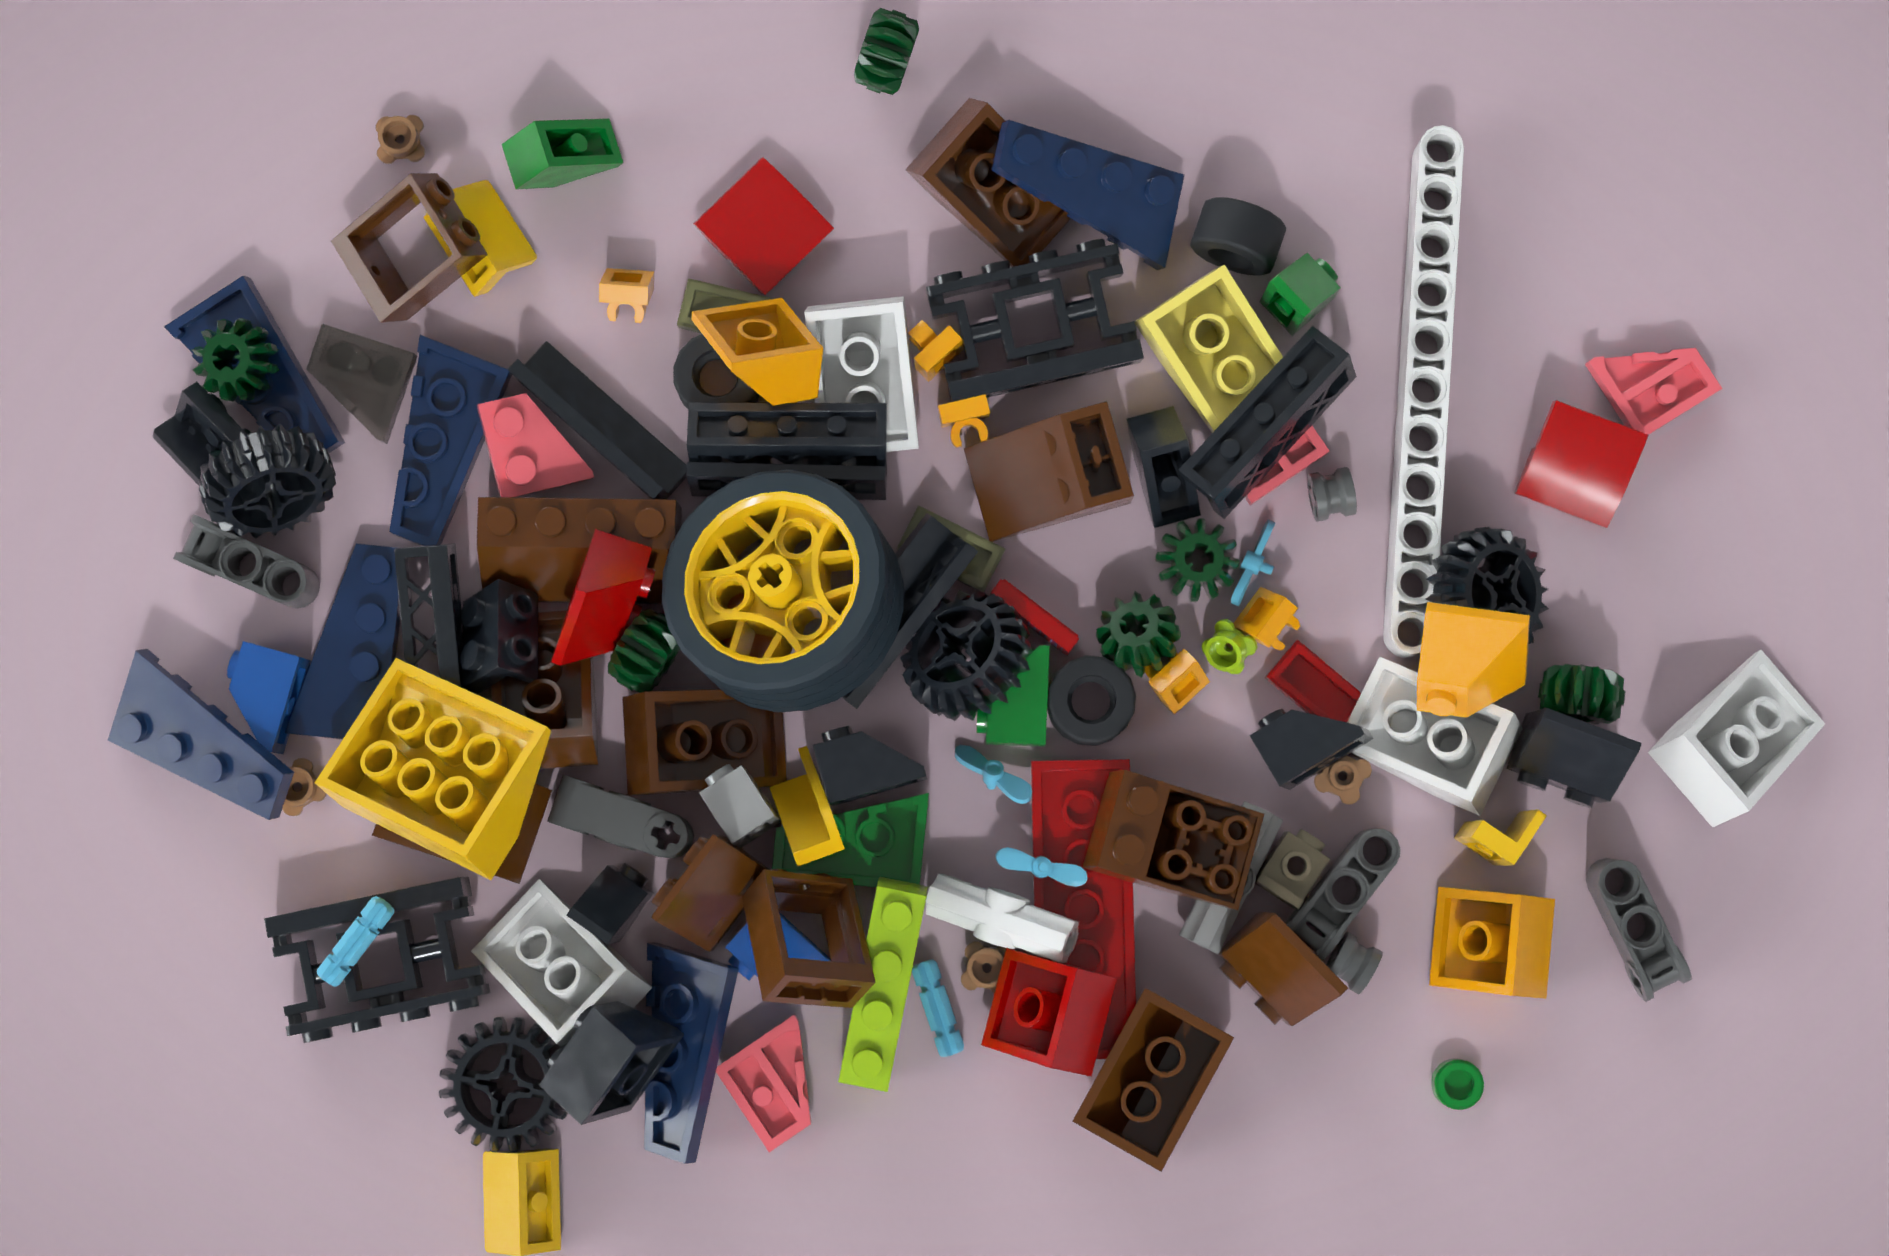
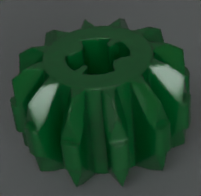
M879 8L875 11L854 69L855 82L879 94L884 92L893 95L899 91L918 36V21L906 17L905 13L896 10L889 11Z
M238 318L234 324L227 319L217 320V332L209 329L201 331L203 339L207 344L205 348L199 346L191 349L195 355L203 357V362L198 364L193 371L198 376L206 377L203 388L207 392L216 393L219 391V397L233 402L237 396L241 400L250 401L255 397V388L264 391L271 388L268 380L265 378L266 372L276 373L279 371L277 365L269 363V357L275 355L279 349L274 344L265 343L269 335L265 328L258 326L253 328L250 320ZM235 352H239L240 355L235 356L236 359H240L239 364L236 368H233L232 365L237 364V362L232 361Z
M1204 518L1197 519L1194 526V534L1191 533L1188 525L1181 521L1176 525L1177 533L1181 540L1168 533L1161 539L1162 543L1173 552H1157L1155 556L1156 562L1171 564V567L1160 572L1158 577L1160 581H1167L1174 576L1178 579L1171 590V594L1174 596H1178L1186 585L1190 587L1189 601L1196 603L1199 600L1201 587L1203 586L1207 596L1213 600L1219 596L1214 580L1225 587H1230L1234 582L1233 578L1222 569L1232 570L1239 567V559L1224 557L1225 553L1232 551L1237 546L1236 541L1231 539L1222 544L1217 541L1224 531V527L1220 524L1212 530L1210 535L1205 534L1206 521ZM1194 549L1202 550L1204 552L1202 558L1208 556L1210 563L1203 566L1200 572L1190 569L1193 563L1187 565L1185 562V557H1190Z
M1134 591L1131 602L1126 604L1123 600L1115 597L1114 605L1116 611H1101L1100 619L1104 626L1096 629V638L1098 643L1102 645L1100 649L1102 657L1113 661L1117 667L1122 668L1125 672L1133 666L1135 674L1141 678L1145 673L1146 666L1152 665L1154 669L1160 671L1163 668L1160 658H1174L1177 652L1174 642L1179 641L1181 637L1180 628L1175 624L1176 615L1174 610L1169 606L1163 607L1161 599L1155 594L1144 602L1141 594ZM1140 632L1142 635L1137 637L1135 634Z
M650 608L641 611L633 619L628 629H625L623 636L617 642V646L610 656L608 674L614 677L617 683L631 691L634 690L638 693L651 692L654 687L658 686L663 676L667 674L668 669L680 651V647L668 628L665 614L657 613Z
M1583 664L1553 665L1544 671L1542 683L1539 685L1538 698H1540V709L1548 708L1586 723L1596 725L1600 723L1610 724L1620 718L1621 708L1625 703L1624 678L1613 670L1601 669L1599 666L1591 667Z

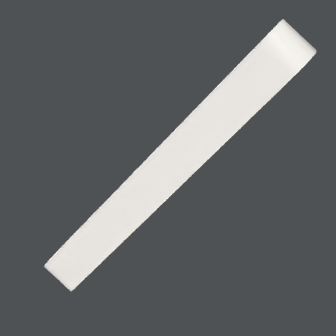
M1444 125L1434 126L1426 131L1414 149L1411 168L1383 630L1384 643L1388 650L1395 656L1402 658L1413 657L1421 653L1427 602H1430L1426 598L1433 594V585L1426 578L1437 573L1431 560L1440 556L1464 154L1463 140L1459 133L1453 128ZM1431 144L1441 145L1446 149L1449 160L1446 162L1434 161L1428 155L1426 147ZM1434 191L1441 194L1445 199L1446 208L1442 210L1430 208L1424 201V193ZM1431 238L1438 241L1443 248V256L1432 258L1426 255L1421 248V240ZM1430 286L1436 289L1440 295V304L1429 306L1423 303L1418 296V288ZM1421 333L1431 335L1437 342V353L1425 354L1421 352L1416 346L1415 336ZM1415 381H1424L1432 386L1435 394L1433 402H1421L1414 396L1412 385ZM1422 429L1426 431L1432 440L1431 449L1429 451H1420L1414 448L1409 439L1410 430ZM1416 476L1426 481L1429 487L1427 499L1418 500L1408 493L1406 483L1409 477ZM1406 525H1416L1423 529L1426 534V543L1423 548H1412L1406 543L1403 535ZM1404 573L1415 574L1423 582V592L1420 597H1409L1403 592L1400 581ZM1401 622H1412L1418 627L1421 637L1417 646L1409 647L1400 641L1397 630Z

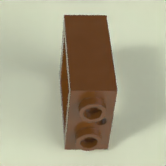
M410 173L331 240L334 248L381 323L410 319L488 255L479 241L480 234L470 220L464 217L454 201L453 189L438 173ZM422 203L451 250L452 255L409 290L378 241V238L417 205Z
M784 869L763 870L743 894V905L762 1000L764 1002L853 1008L876 983L854 884L851 878L832 877L826 873L787 872ZM779 910L821 914L831 961L788 958Z

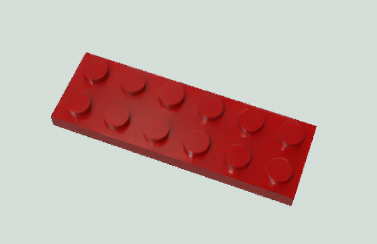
M1130 759L1031 761L1032 845L1034 858L1044 856L1051 863L1073 864L1083 868L1109 772L1119 770L1130 771ZM1086 868L1083 869L1087 873V881L1078 887L1067 886L1049 876L1038 878L1033 875L1034 906L1079 922L1078 938L1074 950L1069 955L1065 964L1117 978L1096 1058L1106 1059L1136 1005L1133 883Z

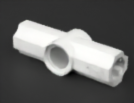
M937 875L936 880L929 888L925 902L926 915L974 931L973 936L980 940L1009 949L1018 947L1037 956L1060 963L1067 962L1069 955L1074 950L1079 934L1078 921L1030 905V900L1020 895L993 887L985 889L951 875Z

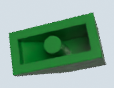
M609 118L533 121L501 144L516 190L554 188L619 167L624 163Z
M1307 252L1269 282L1259 302L1293 337L1335 298L1341 287L1336 283L1338 276L1333 268L1321 258L1315 261Z
M1039 645L1033 653L1025 658L1030 671L1017 675L1021 688L1010 687L1006 692L1008 703L999 700L993 702L992 715L978 709L976 733L986 734V745L1045 747L1050 646Z

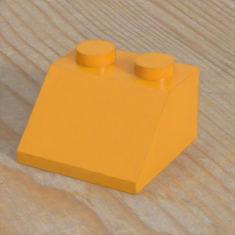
M1438 887L1429 985L1546 999L1555 899Z

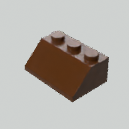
M1145 988L1072 1122L1162 1172L1234 1037Z

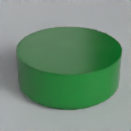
M1449 1059L1442 1062L1435 1069L1432 1075L1431 1086L1435 1097L1440 1103L1451 1109L1464 1110L1474 1106L1480 1100L1484 1090V1080L1479 1069L1472 1063L1462 1059Z

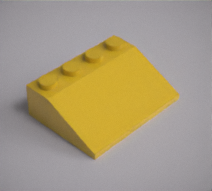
M395 658L320 773L315 784L343 808L492 880L518 839L551 730L545 725Z

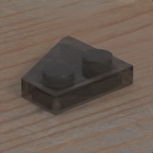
M322 324L306 370L360 421L377 440L388 444L418 356L413 352Z

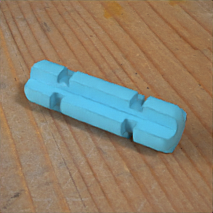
M377 896L372 897L361 911L362 917L358 916L332 949L334 954H329L317 969L318 976L334 987L339 986L351 971L349 966H354L380 933L378 928L383 929L393 916L394 908L384 899Z
M934 959L915 964L912 967V974L916 986H920L922 990L919 996L931 1032L935 1031L937 1037L934 1038L938 1053L941 1057L957 1054L964 1050V1043L960 1031L955 1030L954 1024L957 1022L945 986L940 985L939 982L942 976L938 964Z

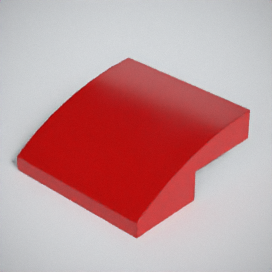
M761 157L693 223L725 259L730 260L762 295H766L834 229L819 211L764 157Z
M1555 400L1551 404L1536 446L1530 451L1514 494L1598 526L1608 528L1631 480L1649 435Z

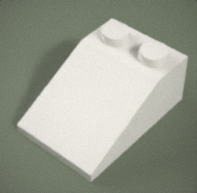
M904 296L808 306L804 312L806 327L823 347L819 391L815 403H887V452L919 449Z
M1759 650L1681 717L1650 749L1648 754L1712 827H1715L1750 811L1823 728L1825 723L1765 653Z
M1379 657L1347 722L1369 730L1374 739L1351 753L1435 797L1481 816L1523 729L1515 713L1495 704H1490L1467 718L1452 715L1438 716L1431 712L1417 711L1418 672Z
M538 879L471 952L559 1046H563L569 1042L576 1032L574 1024L580 1014L588 1007L619 1001L634 1008L652 989V986L610 944H606L566 916L571 907L548 885Z

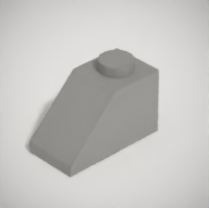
M727 764L705 779L709 787L699 792V794L733 845L742 848L781 822L780 816L744 766L741 765L734 770L730 764Z

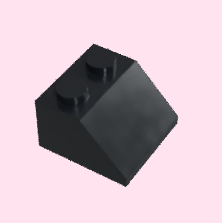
M1543 708L1525 714L1521 725L1523 729L1514 745L1506 769L1519 773L1517 781L1521 784L1545 791L1547 784L1565 790L1566 792L1563 797L1565 800L1592 808L1594 801L1598 803L1611 801L1638 755L1642 743L1554 710Z
M850 726L821 733L823 742L813 745L827 799L832 806L928 780L923 765L862 731L853 733Z
M619 1001L597 1006L592 1005L577 1018L574 1024L576 1032L569 1042L561 1046L550 1057L547 1063L549 1071L539 1086L581 1125L631 1111L684 1036V1033L677 1027Z

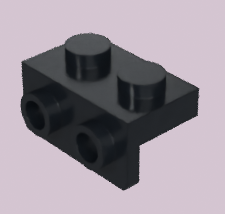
M196 381L182 390L175 415L156 427L152 437L200 487L198 481L201 476L200 466L209 462V452L222 450V441L224 440L235 441L239 439L240 431L247 435L252 434V432L246 428H241L227 413L223 402L216 395L208 393Z
M497 579L463 601L460 616L463 624L462 652L460 655L462 688L479 694L507 676L528 683L538 678V595L528 589Z

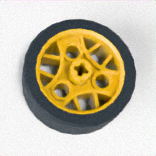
M794 470L765 471L730 482L707 497L688 516L669 549L663 570L662 604L668 628L681 651L726 695L750 707L773 712L807 711L834 702L860 686L882 663L897 636L904 610V581L897 556L882 531L865 507L846 489L817 474ZM758 539L763 541L753 553L741 561L738 560L737 557L749 545ZM805 539H812L807 550L794 554V548L799 542ZM843 541L849 545L848 550H838ZM853 570L852 584L831 590V572ZM744 593L742 603L733 609H727L728 603L733 596ZM822 619L821 626L816 632L810 635L803 634L805 626L810 621ZM755 634L774 637L762 658L749 656ZM732 637L730 648H727L722 640ZM794 648V650H795L796 652L790 654L791 651H792V649Z

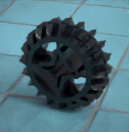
M278 424L273 430L265 431L260 425L257 432L248 435L240 431L239 439L235 441H222V450L209 452V462L200 466L201 476L198 479L200 485L198 489L206 513L210 516L212 522L219 524L222 531L233 530L237 536H243L250 532L256 539L267 532H271L275 537L278 531L288 528L294 531L295 524L301 521L311 522V513L324 511V502L334 497L332 489L336 485V473L330 453L325 449L323 442L316 439L314 433L304 434L299 426L286 431L281 424Z
M1480 527L1454 535V541L1441 545L1443 555L1431 560L1437 573L1426 578L1433 585V594L1428 596L1426 600L1432 603L1530 615L1528 644L1534 643L1532 632L1543 628V624L1538 616L1549 609L1542 603V594L1548 591L1549 588L1541 585L1540 577L1546 569L1534 565L1537 552L1526 549V539L1513 536L1510 530ZM1485 558L1483 566L1478 567L1480 562Z
M979 589L971 596L959 590L953 602L943 597L940 607L931 612L915 636L906 645V649L909 652L900 657L903 667L906 669L902 676L905 683L910 687L912 696L920 704H924L931 713L938 716L943 714L946 718L954 721L960 715L973 721L978 709L992 715V703L996 700L1008 703L1006 694L1010 687L1021 688L1017 675L1030 671L1025 657L1033 653V650L1027 640L1030 636L1028 627L1020 619L1021 615L1013 606L1004 603L1001 597L996 596L994 593L988 596ZM962 649L966 650L965 652L971 658L970 661H967L966 656L962 653Z
M503 1016L494 1018L493 1034L484 1022H480L474 1026L478 1041L467 1033L461 1034L458 1037L460 1045L466 1051L465 1054L455 1049L448 1050L446 1054L448 1060L458 1066L457 1069L444 1068L440 1070L439 1076L445 1080H453V1087L441 1089L439 1097L444 1099L454 1097L456 1105L448 1107L444 1114L449 1118L461 1113L464 1120L457 1124L455 1131L458 1134H462L473 1126L476 1130L471 1137V1144L474 1146L480 1145L488 1134L491 1135L489 1142L491 1152H498L501 1149L504 1138L507 1139L510 1152H518L522 1144L521 1135H523L530 1147H534L540 1143L536 1127L544 1134L550 1136L556 1131V1127L548 1116L551 1115L556 1119L563 1120L567 1117L568 1112L539 1086L541 1080L531 1078L525 1073L523 1068L524 1055L521 1054V1050L523 1047L532 1053L539 1061L544 1075H546L549 1071L547 1063L552 1056L549 1050L556 1043L551 1037L546 1038L543 1043L538 1041L543 1031L538 1023H535L530 1028L528 1034H524L525 1019L523 1017L514 1018L510 1031L507 1029V1023ZM507 1043L505 1054L501 1056L500 1063L494 1071L483 1070L480 1072L471 1070L474 1062L485 1049L493 1044ZM510 1072L514 1075L512 1080L517 1079L518 1086L524 1088L514 1090L508 1093L507 1096H504L500 1093L503 1088L498 1089L497 1082L490 1080L499 1079ZM469 1085L473 1086V1089L484 1091L491 1100L490 1114L493 1115V1120L484 1116L476 1107L471 1097ZM537 1097L544 1099L539 1110L530 1120L521 1124L508 1125L509 1114L513 1113L515 1103L519 1098L531 1099Z

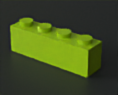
M879 877L866 939L876 983L853 1007L838 1080L839 1083L888 1092L928 886Z

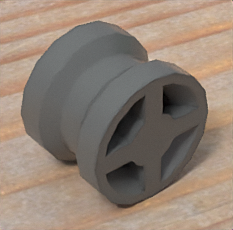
M1348 467L1337 468L1332 475L1323 476L1319 472L1307 475L1309 501L1316 522L1327 520L1331 514L1341 513L1345 517L1357 513L1356 493Z
M1346 932L1333 950L1326 966L1338 978L1346 981L1351 991L1360 994L1373 977L1383 952L1375 947L1365 948L1358 943L1356 936Z

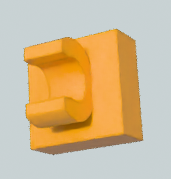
M606 268L599 283V302L609 303L607 316L610 321H616L619 315V305L629 304L635 310V323L642 322L654 291V271Z
M921 320L908 332L909 340L920 351L913 358L915 369L928 382L943 369L944 364L950 363L964 350L963 339L950 325L937 336Z
M986 394L938 405L937 411L941 428L953 425L950 439L955 448L962 447L959 434L965 426H972L978 431L980 442L987 440V427L980 420L990 415Z
M1263 587L1257 590L1233 623L1235 629L1241 631L1244 635L1252 636L1257 643L1280 651L1285 648V645L1278 640L1277 636L1285 625L1295 630H1298L1300 627L1299 620L1293 616L1298 608L1286 597Z
M1185 649L1178 654L1176 652L1174 658L1167 657L1170 662L1159 672L1155 671L1150 665L1145 668V673L1150 679L1148 683L1160 701L1174 715L1210 682L1198 661Z

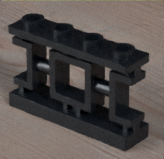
M1096 239L1076 245L1077 253L1058 257L1057 250H1047L1028 256L1029 264L1011 267L1009 260L982 266V274L963 278L962 271H956L934 277L935 285L926 287L932 320L956 315L966 356L965 360L943 365L950 401H959L984 394L988 398L1140 363L1144 359L1140 339H1137L1135 321L1115 326L1110 325L1101 286L1102 281L1119 278L1123 275L1122 264H1120L1118 256L1120 254L1118 244L1106 246L1104 239ZM1098 263H1104L1105 267L1088 271L1086 274L1091 294L1090 298L1065 303L1060 278L1043 282L1039 280L1041 276ZM1009 284L1010 287L1008 290L992 293L997 319L970 325L964 300L944 303V298ZM1051 293L1061 338L1015 348L1005 303ZM1096 316L1101 341L1121 337L1122 343L1057 358L1056 351L1073 348L1075 345L1070 322ZM1001 338L1007 363L1025 358L1027 361V365L967 379H962L961 373L979 369L974 344Z
M457 877L264 918L267 937L273 938V956L281 957L298 953L307 1002L283 1007L284 1014L288 1017L289 1026H286L287 1036L302 1034L303 1043L333 1037L332 1027L351 1023L352 1033L382 1027L380 1017L399 1013L401 1022L431 1016L429 1006L448 1002L450 1012L480 1006L478 996L491 993L489 983L486 984L485 966L482 964L459 968L451 920L475 916L469 898L472 896L469 877ZM375 896L388 902L394 908V913L452 901V910L433 913L438 935L436 939L414 943L410 919L395 922L388 921L383 929L378 928L380 933L377 936L396 932L406 981L363 990L357 961L354 966H349L351 971L344 978L348 1002L369 999L371 1008L307 1021L306 1012L326 1008L321 984L326 981L322 980L317 974V969L322 963H317L313 940L293 943L291 934L353 922L358 916L362 917L361 911L371 898ZM345 932L336 934L337 943ZM442 958L447 982L467 978L469 988L408 1001L404 1000L403 991L423 987L419 962Z

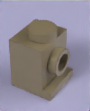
M1300 829L1296 836L1289 831L1284 832L1259 869L1255 884L1291 908L1299 909L1304 902V898L1330 860V858L1321 853L1325 844L1303 829ZM1293 856L1300 857L1305 865L1303 872L1297 876L1292 875L1287 869V863Z

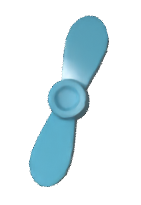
M1268 519L1262 528L1254 552L1247 551L1240 567L1245 571L1233 592L1231 604L1240 606L1253 574L1258 575L1259 571L1271 575L1274 566L1263 562L1265 557L1262 556V553L1276 522Z
M959 745L955 748L956 760L966 768L982 775L988 789L993 790L997 786L1007 797L1016 803L1025 804L1031 800L1032 788L1030 784L1017 776L1004 772V766L1000 761H988L982 754L970 746Z
M1009 847L998 850L995 855L997 863L1005 869L1031 871L1038 878L1049 876L1062 884L1072 887L1082 886L1087 881L1086 871L1077 865L1051 863L1047 857L1038 856L1034 858L1020 850Z

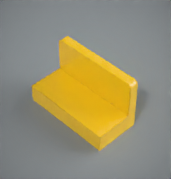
M488 180L453 189L454 201L464 217L470 220L480 234L479 241L488 254L461 276L474 297L488 293L506 272L531 265L537 259L536 253ZM426 213L423 218L448 257L452 255L451 250L428 213Z
M807 745L798 748L806 774L769 787L797 867L845 849Z
M1539 809L1520 811L1504 834L1484 820L1467 821L1463 823L1454 839L1494 866L1515 865L1547 815Z
M544 1148L518 1152L485 1151L483 1153V1193L486 1252L524 1256L561 1250L559 1149Z

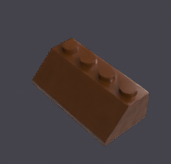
M478 497L477 554L482 589L500 579L535 592L538 595V602L569 603L594 531L597 529L652 548L647 567L656 570L647 598L637 596L635 604H662L663 570L670 546L681 528L682 507L676 500Z

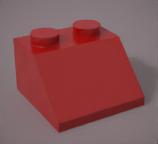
M595 529L568 605L551 663L561 666L615 650L617 642L623 636L625 629H628L633 619L641 612L642 606L635 604L637 596L647 598L656 572V570L647 567L652 551L651 547Z
M1006 948L981 1045L1045 1067L1092 1077L1117 978Z

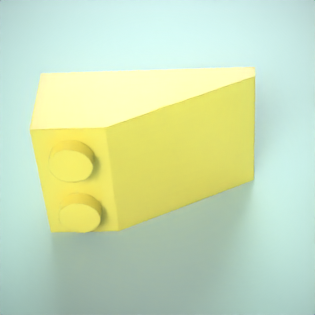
M1225 265L1215 268L1135 321L1136 326L1161 365L1212 433L1283 358Z

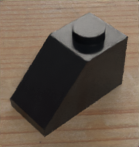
M1174 406L1127 418L1133 458L1153 527L1157 528L1201 516L1197 489L1186 481L1179 472V468L1191 457L1188 438Z
M1279 709L1268 714L1258 722L1261 729L1249 735L1278 785L1288 790H1291L1374 739L1369 730L1359 725L1292 709L1287 713L1284 709Z
M624 863L620 869L614 865H607L571 907L566 916L606 944L618 943L654 893L644 887L649 879L630 865Z

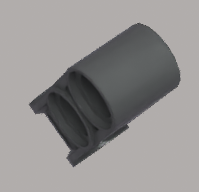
M194 514L190 520L194 526L182 552H176L173 557L174 560L214 577L217 575L293 608H302L313 603L320 589L319 578L309 567L234 535V532L231 530L222 531L218 524ZM254 553L256 557L254 570L247 576H242L239 570L240 561L247 554ZM298 572L300 575V586L295 593L286 596L283 592V582L289 574Z
M567 775L562 776L547 822L582 834H592L594 838L634 851L637 849L658 857L674 859L683 856L691 848L694 839L693 829L690 823L683 817L652 807L651 803L609 790L607 792L604 791L605 788ZM673 822L675 823L673 831L680 835V840L678 844L669 843L667 848L664 849V840L658 837V832L660 828L669 829Z
M1366 829L1360 831L1353 837L1309 896L1304 899L1300 908L1295 909L1286 920L1285 924L1308 947L1315 951V954L1322 961L1335 948L1345 934L1349 924L1397 864L1400 858V845L1396 837L1385 829ZM1374 836L1380 838L1385 843L1387 849L1384 860L1377 865L1368 863L1363 855L1365 842ZM1346 875L1355 882L1356 895L1349 903L1341 904L1334 898L1332 886L1335 880ZM1306 922H1309L1312 926L1319 930L1322 933V936L1318 935L1311 928H1309L1306 925Z
M1611 858L1600 859L1592 864L1586 877L1588 890L1625 963L1628 977L1642 1000L1647 1002L1653 999L1654 992L1672 983L1680 981L1684 984L1692 980L1688 964L1679 948L1675 945L1636 865L1629 861ZM1618 868L1623 874L1624 883L1621 890L1612 895L1605 887V877L1610 870ZM1640 913L1645 920V930L1640 937L1632 939L1627 932V922L1631 916Z

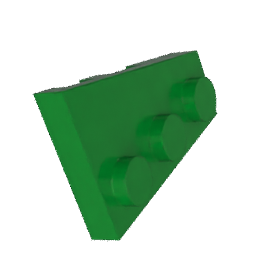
M929 793L833 814L845 849L798 867L784 827H776L772 869H784L787 872L803 874L826 873L832 877L851 878L853 884L857 886L877 887L879 877L920 885Z

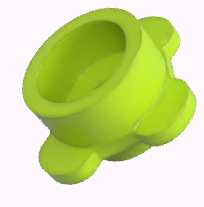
M1221 619L1214 626L1215 633L1213 636L1205 639L1202 643V651L1208 662L1217 670L1230 674H1239L1245 667L1244 661L1247 656L1253 655L1257 651V642L1252 636L1244 635L1241 631L1235 629L1232 621ZM1226 643L1231 644L1233 646V650L1228 648Z

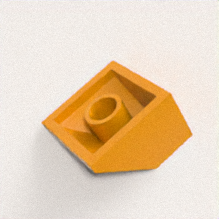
M783 298L692 311L691 320L731 372L772 406L818 398L823 347Z
M1427 602L1417 677V711L1431 712L1438 716L1452 715L1467 718L1524 686L1527 676L1530 615Z

